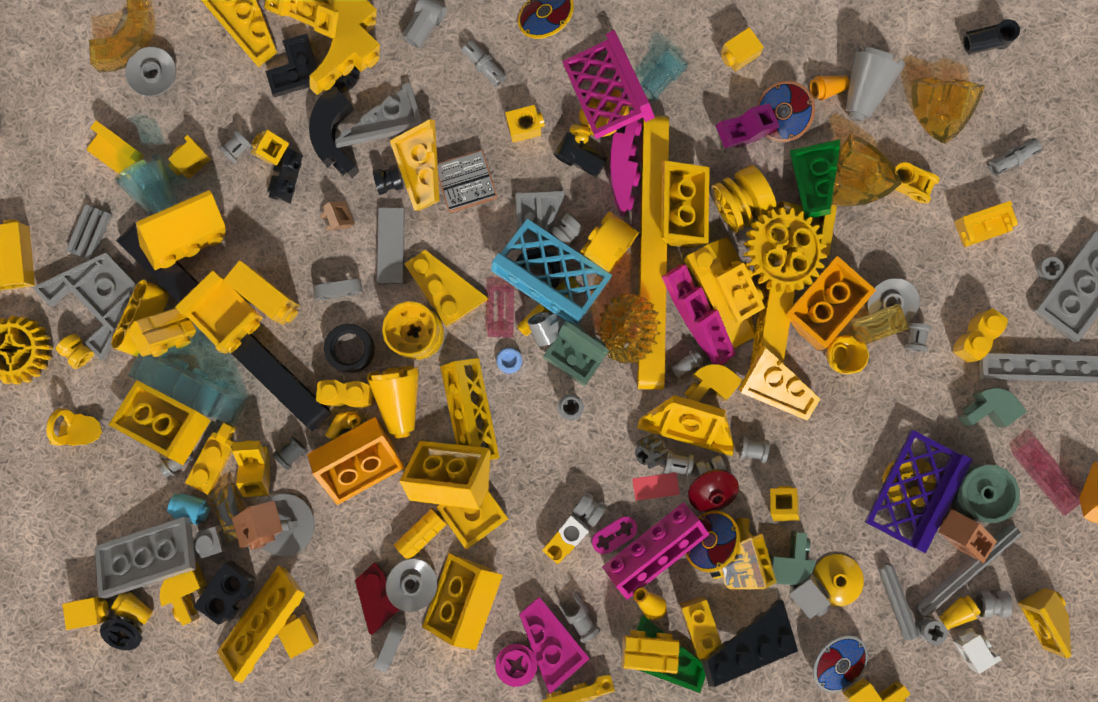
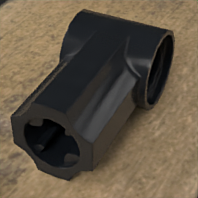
M1005 19L997 25L967 31L963 34L965 51L968 55L992 49H1005L1019 36L1020 26L1014 20ZM1000 31L1006 32L1009 38H1004Z
M570 132L565 133L553 154L561 162L569 166L575 165L595 178L600 174L608 159L586 146L583 141L577 143L575 135Z

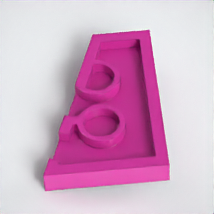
M537 597L519 613L548 693L551 694L590 658L542 599Z

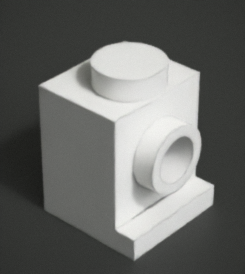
M973 628L965 629L959 633V638L953 641L968 667L979 674L1001 661L999 655L990 652L992 646L984 635L975 633Z

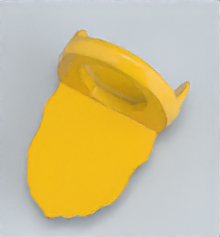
M66 408L55 410L50 415L46 425L47 437L50 440L48 443L57 446L88 445L98 440L103 433L100 422L94 417L74 414ZM62 415L64 420L61 422L58 432L59 436H57L54 432V423Z

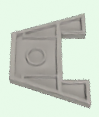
M103 253L32 288L52 307L71 291L103 324L84 343L100 360L105 361L112 349L111 340L138 283L110 254Z

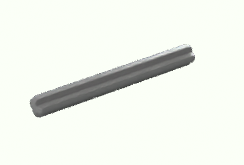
M1011 524L1006 526L994 537L997 543L984 564L971 557L916 606L917 610L923 616L929 617L1021 536L1019 529Z

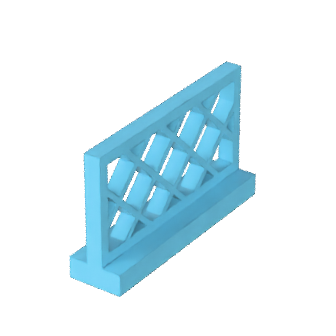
M529 219L523 223L500 254L498 253L493 259L491 267L492 272L563 320L577 324L582 321L583 316L612 277L607 271ZM527 229H530L537 234L538 241L524 243L523 234ZM554 245L558 248L559 256L546 257L543 246ZM540 247L542 258L528 260L526 248ZM522 249L523 261L514 262L507 257L511 250ZM565 260H576L579 262L581 270L567 272ZM561 261L563 272L549 274L547 263ZM543 263L545 275L535 276L530 273L529 265ZM595 273L603 278L599 285L588 286L586 274ZM582 275L584 287L570 288L568 277ZM564 278L566 289H554L551 286L550 279ZM586 293L587 302L583 308L573 302L572 294Z

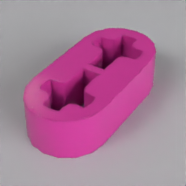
M628 516L616 519L593 535V548L600 554L612 552L636 535L637 524ZM624 521L626 524L632 523L629 535L623 532L616 536L615 532L621 529V522ZM613 534L614 538L608 541V548L605 549L603 546L598 547L596 545L599 542L598 537L600 535L606 538Z

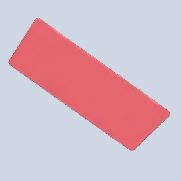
M677 473L632 479L636 501L680 494Z

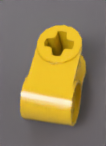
M908 162L898 164L886 174V183L890 188L924 204L930 202V194L933 187L940 180L934 173L924 171ZM897 171L903 173L904 181L897 177Z

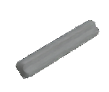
M892 564L880 566L878 570L903 638L907 641L914 640L919 637V633L894 566Z

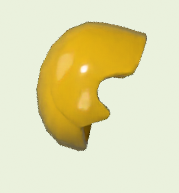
M843 335L836 337L830 343L825 357L830 368L840 374H853L861 372L867 366L869 352L864 342L856 340L853 336Z

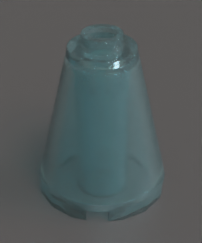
M160 154L152 155L153 161L149 163L144 159L136 162L120 172V177L114 178L117 184L149 216L179 203L166 164Z

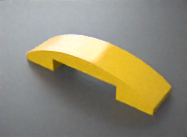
M265 0L264 9L280 16L294 18L314 27L316 32L330 38H335L339 12L331 5L321 0Z

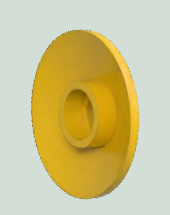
M831 554L822 558L814 567L813 574L831 595V606H846L854 602L861 594L864 585L863 572L852 558L843 554ZM842 576L844 578L843 585L838 586L836 584V579Z

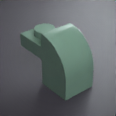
M992 388L973 393L972 395L976 401L965 406L962 409L964 413L958 418L964 426L974 425L988 415L996 427H1007L1027 411L1011 392L1000 388Z
M791 530L789 556L769 554L777 581L775 584H799L805 581L813 572L816 561L805 558L806 554H809L810 538H807V533Z

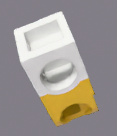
M571 513L542 551L558 565L585 537L590 527L574 513Z

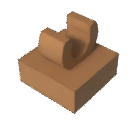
M328 202L323 206L325 212L321 214V218H328L330 223L326 227L327 231L348 229L355 225L346 202Z

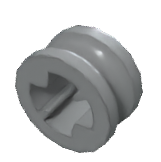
M1048 257L1038 263L1036 271L1041 279L1051 281L1062 276L1064 265L1057 257ZM1050 263V267H1055V272H1052L1051 275H1049L1050 271L1046 272L1045 267Z

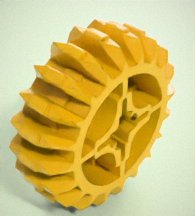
M12 315L9 316V319L0 318V355L6 358V364L9 365L8 369L0 357V381L2 380L4 384L13 383L21 385L23 381L27 383L32 382V376H41L39 369L45 370L48 368L43 363L44 360L52 359L50 355H46L47 351L53 349L51 345H46L51 339L50 336L44 335L46 329L38 326L39 323L37 321L29 320L28 317L21 316L18 318V316ZM22 331H24L29 337L31 345H28L25 342V337L22 336ZM18 347H19V348H24V349H19V350H17V352H13V353L8 352V351H14V348H18Z

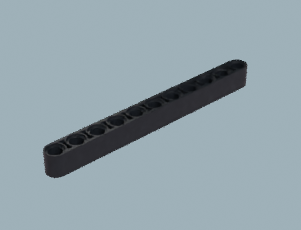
M136 222L116 240L179 303L199 284L178 261L168 268L161 267L154 270L139 245ZM247 333L240 340L242 342L241 345L231 354L294 416L314 432L332 412L324 404L317 402L316 396L252 333Z

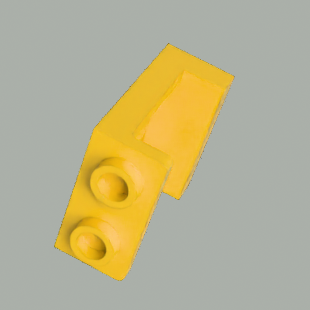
M211 271L175 308L182 315L187 316L217 346L216 349L224 354L232 353L241 345L242 342L240 340L247 333L251 334L260 326L259 321L263 317L242 295L223 281L224 277L221 274Z

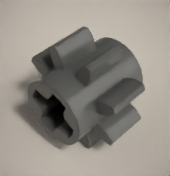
M651 434L636 442L639 447L635 450V456L640 464L647 465L650 469L665 462L663 456L666 454L667 448L662 439L654 438V435Z

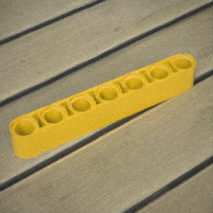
M780 201L777 205V209L784 207L785 212L790 208H794L795 215L803 211L802 206L798 204ZM772 230L771 235L777 241L778 235ZM796 235V241L801 245L802 239L799 235ZM769 255V264L774 267L775 260ZM793 260V267L798 271L799 265L797 261ZM768 281L763 282L762 294L764 299L762 302L765 308L758 312L750 367L763 344L784 363L790 321L785 314L793 306L795 288L790 293H787L785 289L778 293L776 292V286L772 289H767Z

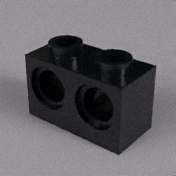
M232 560L225 562L193 607L218 625L226 621L230 622L239 611V608L236 606L241 599L246 600L253 592L255 587L252 584L256 577ZM232 576L239 579V589H234L231 586L230 580ZM217 598L224 602L223 611L218 610L215 606Z

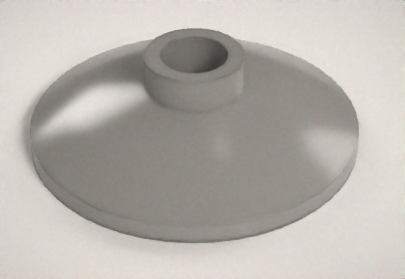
M145 47L136 51L129 58L126 64L125 75L128 84L135 92L143 96L154 97L165 93L173 85L176 78V65L173 58L166 51L157 47ZM153 71H157V75L154 78H151V73Z
M889 278L874 286L876 291L867 301V310L871 318L877 317L896 305L899 306L890 316L891 328H895V320L900 313L901 316L897 320V327H901L903 321V325H905L914 318L919 308L920 299L916 288L910 282L901 278ZM894 297L895 301L890 305L887 304V299ZM888 318L878 323V325L881 326L888 322Z
M415 558L405 559L397 563L389 572L386 580L388 599L396 608L406 612H414L426 607L434 598L437 590V578L432 567L428 563ZM408 579H411L413 582L410 588L405 587V582Z

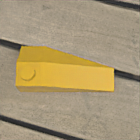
M727 236L687 255L683 262L686 264L696 285L702 287L711 310L719 311L733 348H736L754 338L755 331L752 316L740 323L735 322L714 279V276L730 268L733 261L741 262L739 255Z

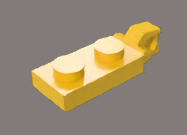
M223 423L218 433L213 432L185 484L207 495L211 494L232 454L234 441L230 439L236 427Z
M610 675L599 676L591 686H587V683H581L572 686V691L562 694L561 690L547 694V699L542 700V702H586L615 692V688Z

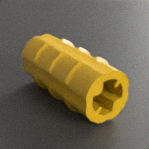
M431 508L403 534L394 546L404 558L411 559L427 543L429 544L431 539L439 534L447 525V522L435 509Z

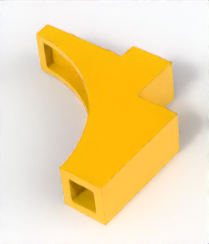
M321 0L337 9L339 15L335 38L332 39L328 54L319 67L309 75L310 89L316 95L323 90H329L340 76L348 75L354 66L362 72L367 67H373L379 61L380 44L368 33L376 25L377 9L368 0Z

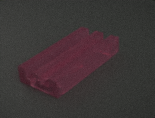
M489 286L488 338H514L515 287ZM494 292H499L498 332H493ZM504 292H509L508 332H504Z

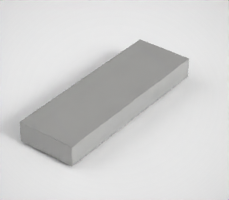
M378 208V284H404V208Z

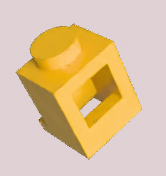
M266 129L261 134L258 133L251 144L253 149L250 153L266 163L277 165L289 143Z
M186 135L184 139L187 142L173 150L172 155L168 158L170 161L168 166L177 176L183 174L190 179L211 158L189 135Z

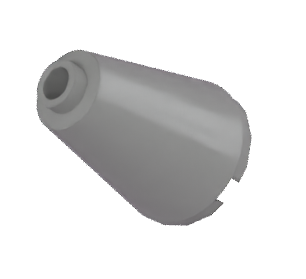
M857 47L854 54L845 109L849 113V118L863 122L864 118L869 119L903 71L906 63L902 59H899L897 63L892 60L894 55L871 47H865L864 51H862L861 47Z

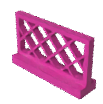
M615 30L605 34L607 37L606 41L562 61L595 139L640 118H644L645 122L655 118L650 103ZM607 50L608 54L604 61L594 60L597 54ZM578 63L585 64L581 72L572 71L570 68ZM591 65L600 67L596 76L587 74ZM606 69L616 71L612 79L603 78ZM583 80L593 82L589 91L580 89ZM599 83L609 85L605 94L595 92ZM615 87L625 89L621 98L611 96ZM591 98L601 100L597 109L587 107ZM607 102L617 104L613 113L603 111ZM623 105L634 108V112L628 115H619ZM600 116L609 118L606 125L598 129L596 128V123Z

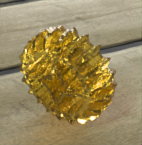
M633 293L618 294V297L610 298V304L604 305L605 312L599 313L601 322L596 323L600 326V331L596 334L606 344V348L609 350L607 353L608 358L619 361V363H635L638 360L646 359V354L653 353L651 345L658 344L655 336L661 334L657 331V326L661 322L655 319L659 313L653 310L654 304L648 302V299L645 297L637 296V294ZM626 343H631L626 348L624 347Z

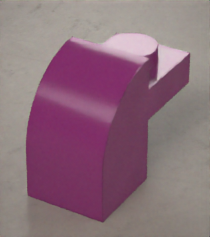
M770 103L752 107L740 117L723 120L715 125L724 148L733 146L737 148L743 147L765 137L780 127Z

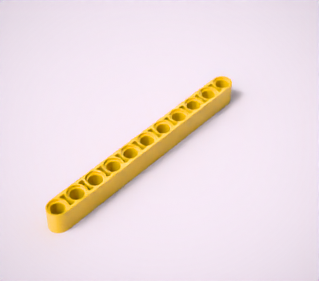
M654 115L655 118L647 122L644 121V118L642 119L637 389L664 390L666 286L662 276L667 273V243L661 239L662 161H669V116Z

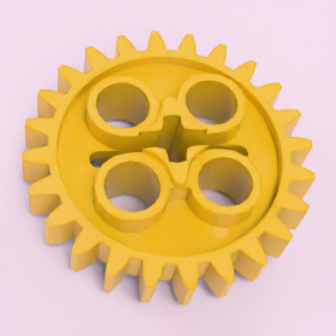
M784 207L777 209L776 212L774 209L767 212V216L763 214L758 217L759 222L756 221L751 224L754 230L746 232V235L751 238V240L743 243L744 246L750 248V251L743 253V256L751 258V261L746 266H754L755 269L752 271L751 276L759 274V284L768 281L767 289H772L776 286V292L778 293L784 291V289L787 293L793 292L794 288L797 291L804 289V285H811L812 279L820 276L816 270L825 267L819 262L827 258V255L821 253V249L826 248L827 245L820 244L819 241L824 237V234H816L820 226L815 225L812 227L810 225L812 217L804 220L803 211L795 215L794 208H790L786 212ZM772 230L778 235L777 241L771 235ZM796 235H799L801 237V245L797 243ZM769 255L775 260L774 267L769 264ZM793 260L797 261L799 265L798 271L793 267Z

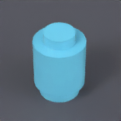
M184 493L180 495L174 494L167 508V513L171 514L173 518L178 519L185 516L191 518V524L199 525L201 521L205 522L210 512L207 500Z

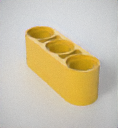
M146 280L139 281L111 340L113 349L135 357L141 356L136 343H134L129 334V329L135 320L163 312L169 298V292L165 288Z

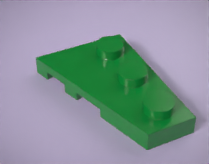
M841 139L790 150V158L804 212V219L831 214Z
M641 615L636 631H645L646 637L656 638L657 633H665L644 615ZM680 645L677 674L638 670L697 693H701L706 677L702 662Z

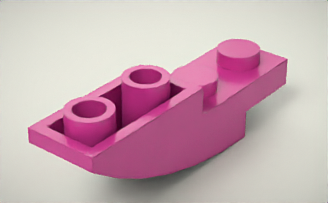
M639 120L626 125L624 134L614 132L609 165L611 190L618 213L622 217H625L626 210L632 211L635 196L630 194L632 186H638L641 172L636 171L638 163L628 161V159L634 160L637 145L632 143L634 135L640 136L643 121Z

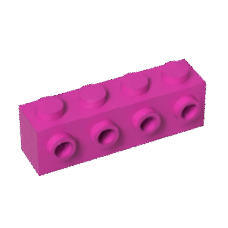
M683 502L615 557L611 558L602 568L625 599L628 600L638 588H643L705 539L709 533L701 521Z

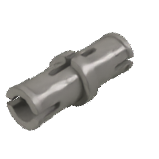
M473 40L468 41L469 48L464 45L461 52L476 65L475 69L479 73L482 72L495 88L498 87L500 83L495 76L502 83L507 76L492 62L493 58L489 54L485 55Z
M1032 138L1018 147H1011L1004 155L988 163L989 170L993 175L998 176L1009 168L1022 165L1029 157L1042 152L1041 143L1038 139Z

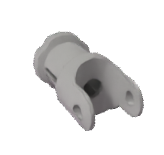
M574 592V598L580 606L579 610L568 612L562 602H558L569 624L574 625L581 636L580 641L583 643L596 636L601 629L599 626H595L588 615L589 610L579 595Z

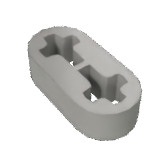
M360 279L313 286L315 300H328L363 293Z
M394 622L374 668L387 673L407 626Z

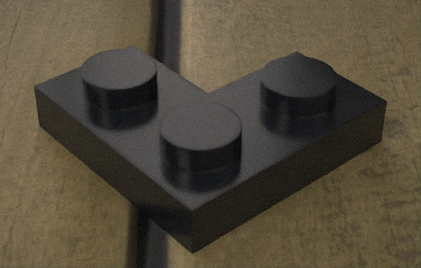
M307 33L283 40L289 64L265 71L274 98L310 87L309 75L318 67Z

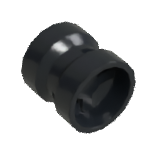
M398 164L392 165L386 170H373V177L379 195L386 194L391 189L396 191L404 189Z

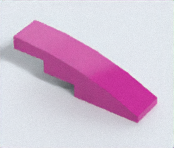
M686 264L678 265L663 275L662 279L672 301L688 329L711 362L716 365H723L735 356V350L719 311L711 310L702 287L694 286Z

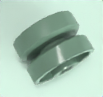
M971 464L951 503L958 513L974 521L998 523L1008 519L1016 511L1020 501V488L1015 477L1002 467L997 465Z

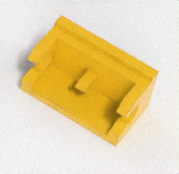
M1011 200L954 221L963 247L1011 232L1013 227L1018 225Z

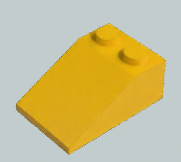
M136 380L108 425L169 459L184 465L211 420L196 410Z

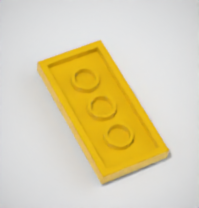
M279 565L217 650L231 677L237 682L242 683L247 675L252 672L259 658L269 648L276 634L284 627L286 620L301 603L305 595L287 569Z

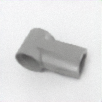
M418 0L414 9V16L404 30L402 38L414 47L421 49L434 26L437 27L442 22L447 7L436 0Z
M549 311L548 313L540 312L531 316L527 323L538 346H546L556 341L558 338L557 334L560 332L565 320Z

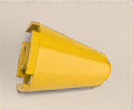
M400 366L386 368L387 370L383 371L380 375L379 370L368 373V383L389 434H394L395 438L410 436V432L415 430L419 367Z

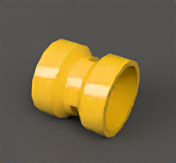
M77 333L65 337L58 343L55 349L61 356H65L68 359V364L73 369L84 366L94 356V352L88 346L82 344V339Z

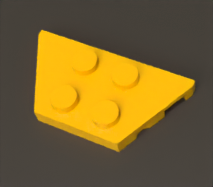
M673 395L639 418L637 429L733 456L734 443L724 409Z

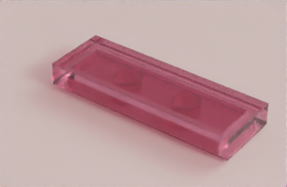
M1031 438L1012 454L1062 515L1066 516L1080 504L1079 498L1081 493L1035 438Z

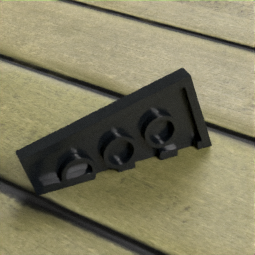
M783 600L775 601L766 612H761L754 618L755 620L747 627H742L736 632L737 635L729 641L723 642L701 660L709 687H717L798 652Z

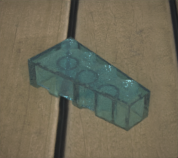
M139 352L128 376L210 418L232 424L237 423L249 396L230 388L229 383L219 378H215V380L209 378V373L195 367L194 370L188 368L189 363L176 357L173 360L167 358L169 354L167 352L157 357H153L152 354L143 357Z

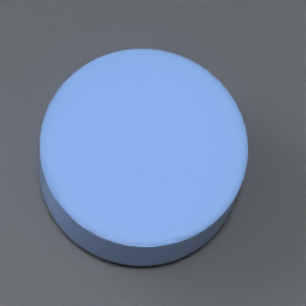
M514 348L501 350L497 355L499 369L508 374L517 372L522 365V357L519 351Z

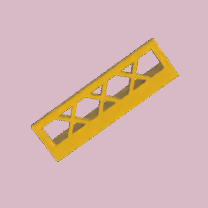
M479 358L454 361L440 366L456 445L481 447L482 442L485 441L491 451L490 460L500 458ZM472 365L474 374L472 380L466 376L464 366ZM472 390L478 394L479 401L477 405L471 401L470 394ZM477 416L483 419L484 426L482 430L476 426L475 420Z

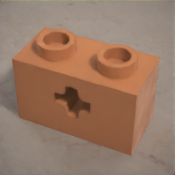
M275 501L250 506L232 518L240 549L250 546V550L262 548L267 543L275 541V536L283 532Z
M951 510L949 515L943 518L938 531L957 550L983 564L997 543L994 537L980 523L954 510Z

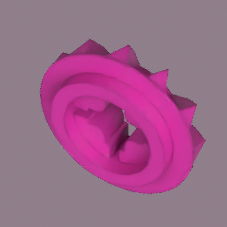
M516 643L507 645L499 652L496 658L495 669L502 682L512 687H520L526 685L534 678L537 671V661L534 653L528 646ZM522 655L521 665L523 669L517 668L510 674L512 664L508 659L516 661Z

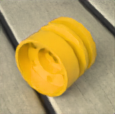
M749 165L736 172L734 175L735 182L731 178L726 177L722 183L717 182L711 186V193L720 216L735 233L743 230L744 226H751L753 223L752 215L758 219L763 214L767 216V212L774 209L775 212L777 210V204L771 187L760 170L754 165Z
M410 301L397 304L389 310L383 321L382 328L384 341L389 348L399 355L413 360L430 358L438 352L443 343L445 333L443 323L436 313L418 302ZM415 327L421 330L418 332V338L411 336L415 333Z

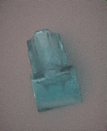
M668 48L656 62L655 68L641 82L645 95L656 101L672 81L675 82L683 74L689 64L672 49Z

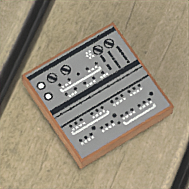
M483 150L437 163L438 179L449 214L498 199Z

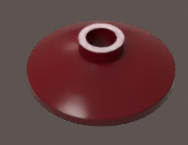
M721 469L710 470L701 474L692 482L688 490V499L690 504L698 511L705 513L720 511L735 500L739 491V484L736 477L729 471Z

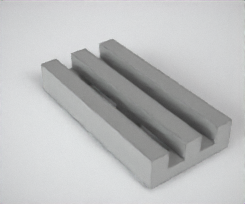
M85 204L66 251L88 260L93 259L112 215ZM100 215L102 217L92 238L90 246L87 250V253H84L87 243L93 233V229L95 227L97 219Z

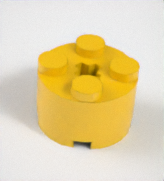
M609 211L603 218L602 225L600 227L596 226L588 237L590 241L584 245L580 253L608 273H611L623 258L627 249L631 247L639 232Z

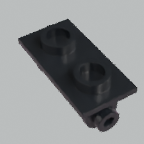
M288 147L286 148L278 164L274 165L273 171L280 173L279 176H271L269 188L267 189L269 193L268 198L274 200L281 199L291 204L303 155Z

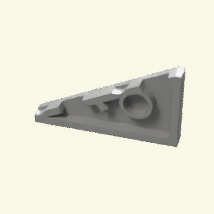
M410 82L405 83L402 89L392 97L388 96L384 99L381 105L375 106L361 117V121L352 128L344 130L335 139L336 148L400 135L420 125L422 120Z

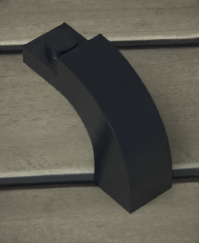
M333 85L320 96L313 107L309 122L310 140L316 154L327 168L335 162L333 166L342 176L347 173L353 178L359 171L336 148L335 137L339 124L354 108Z

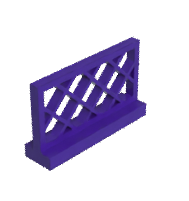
M910 430L864 522L909 547L926 553L973 459L964 454H959L915 430ZM915 438L923 442L926 453L917 456L913 455L911 445ZM943 452L949 455L950 458L946 466L937 469L933 454ZM928 456L932 470L919 474L915 460ZM910 462L915 476L902 479L899 469L902 464ZM934 474L937 484L933 490L925 492L921 478ZM916 479L920 494L908 497L903 483ZM899 485L903 499L890 503L887 492L890 487ZM922 497L925 508L922 513L914 515L909 501ZM905 503L909 517L896 520L892 506ZM887 508L891 519L890 523L881 525L873 521L879 510ZM911 521L913 532L909 539L900 534L897 524ZM893 526L894 531L888 529L887 527Z

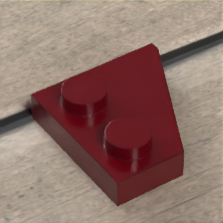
M376 562L355 579L366 625L371 636L400 610L388 599L386 594L388 575Z

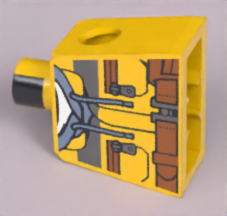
M762 533L740 542L733 560L723 569L710 572L714 579L723 577L728 589H766L777 583Z

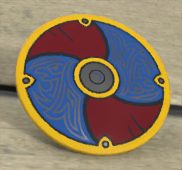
M528 0L521 8L518 16L519 29L525 36L534 39L552 36L563 29L570 21L574 12L573 0Z
M709 511L698 517L709 535L685 554L689 563L702 572H716L726 567L735 557L740 544V531L736 521L725 512Z

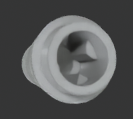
M569 394L562 397L559 401L558 411L564 419L576 420L583 414L584 404L581 398ZM567 404H574L576 410L573 413H568L566 411Z

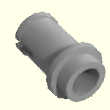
M696 350L693 352L688 351L687 356L673 365L671 364L670 368L676 378L680 379V377L694 368H701L700 365L704 361Z
M191 454L185 464L194 459ZM162 458L160 460L161 463L157 465L165 477L174 476L175 471L184 466L169 458Z

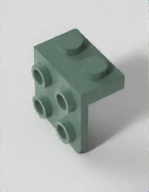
M565 321L560 329L558 338L551 344L543 358L585 387L609 350L602 340L597 337L591 338L585 334L584 329L579 324Z

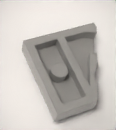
M565 192L516 193L517 231L529 219L549 233L565 197ZM527 229L523 234L524 243L538 241L537 234L530 229Z

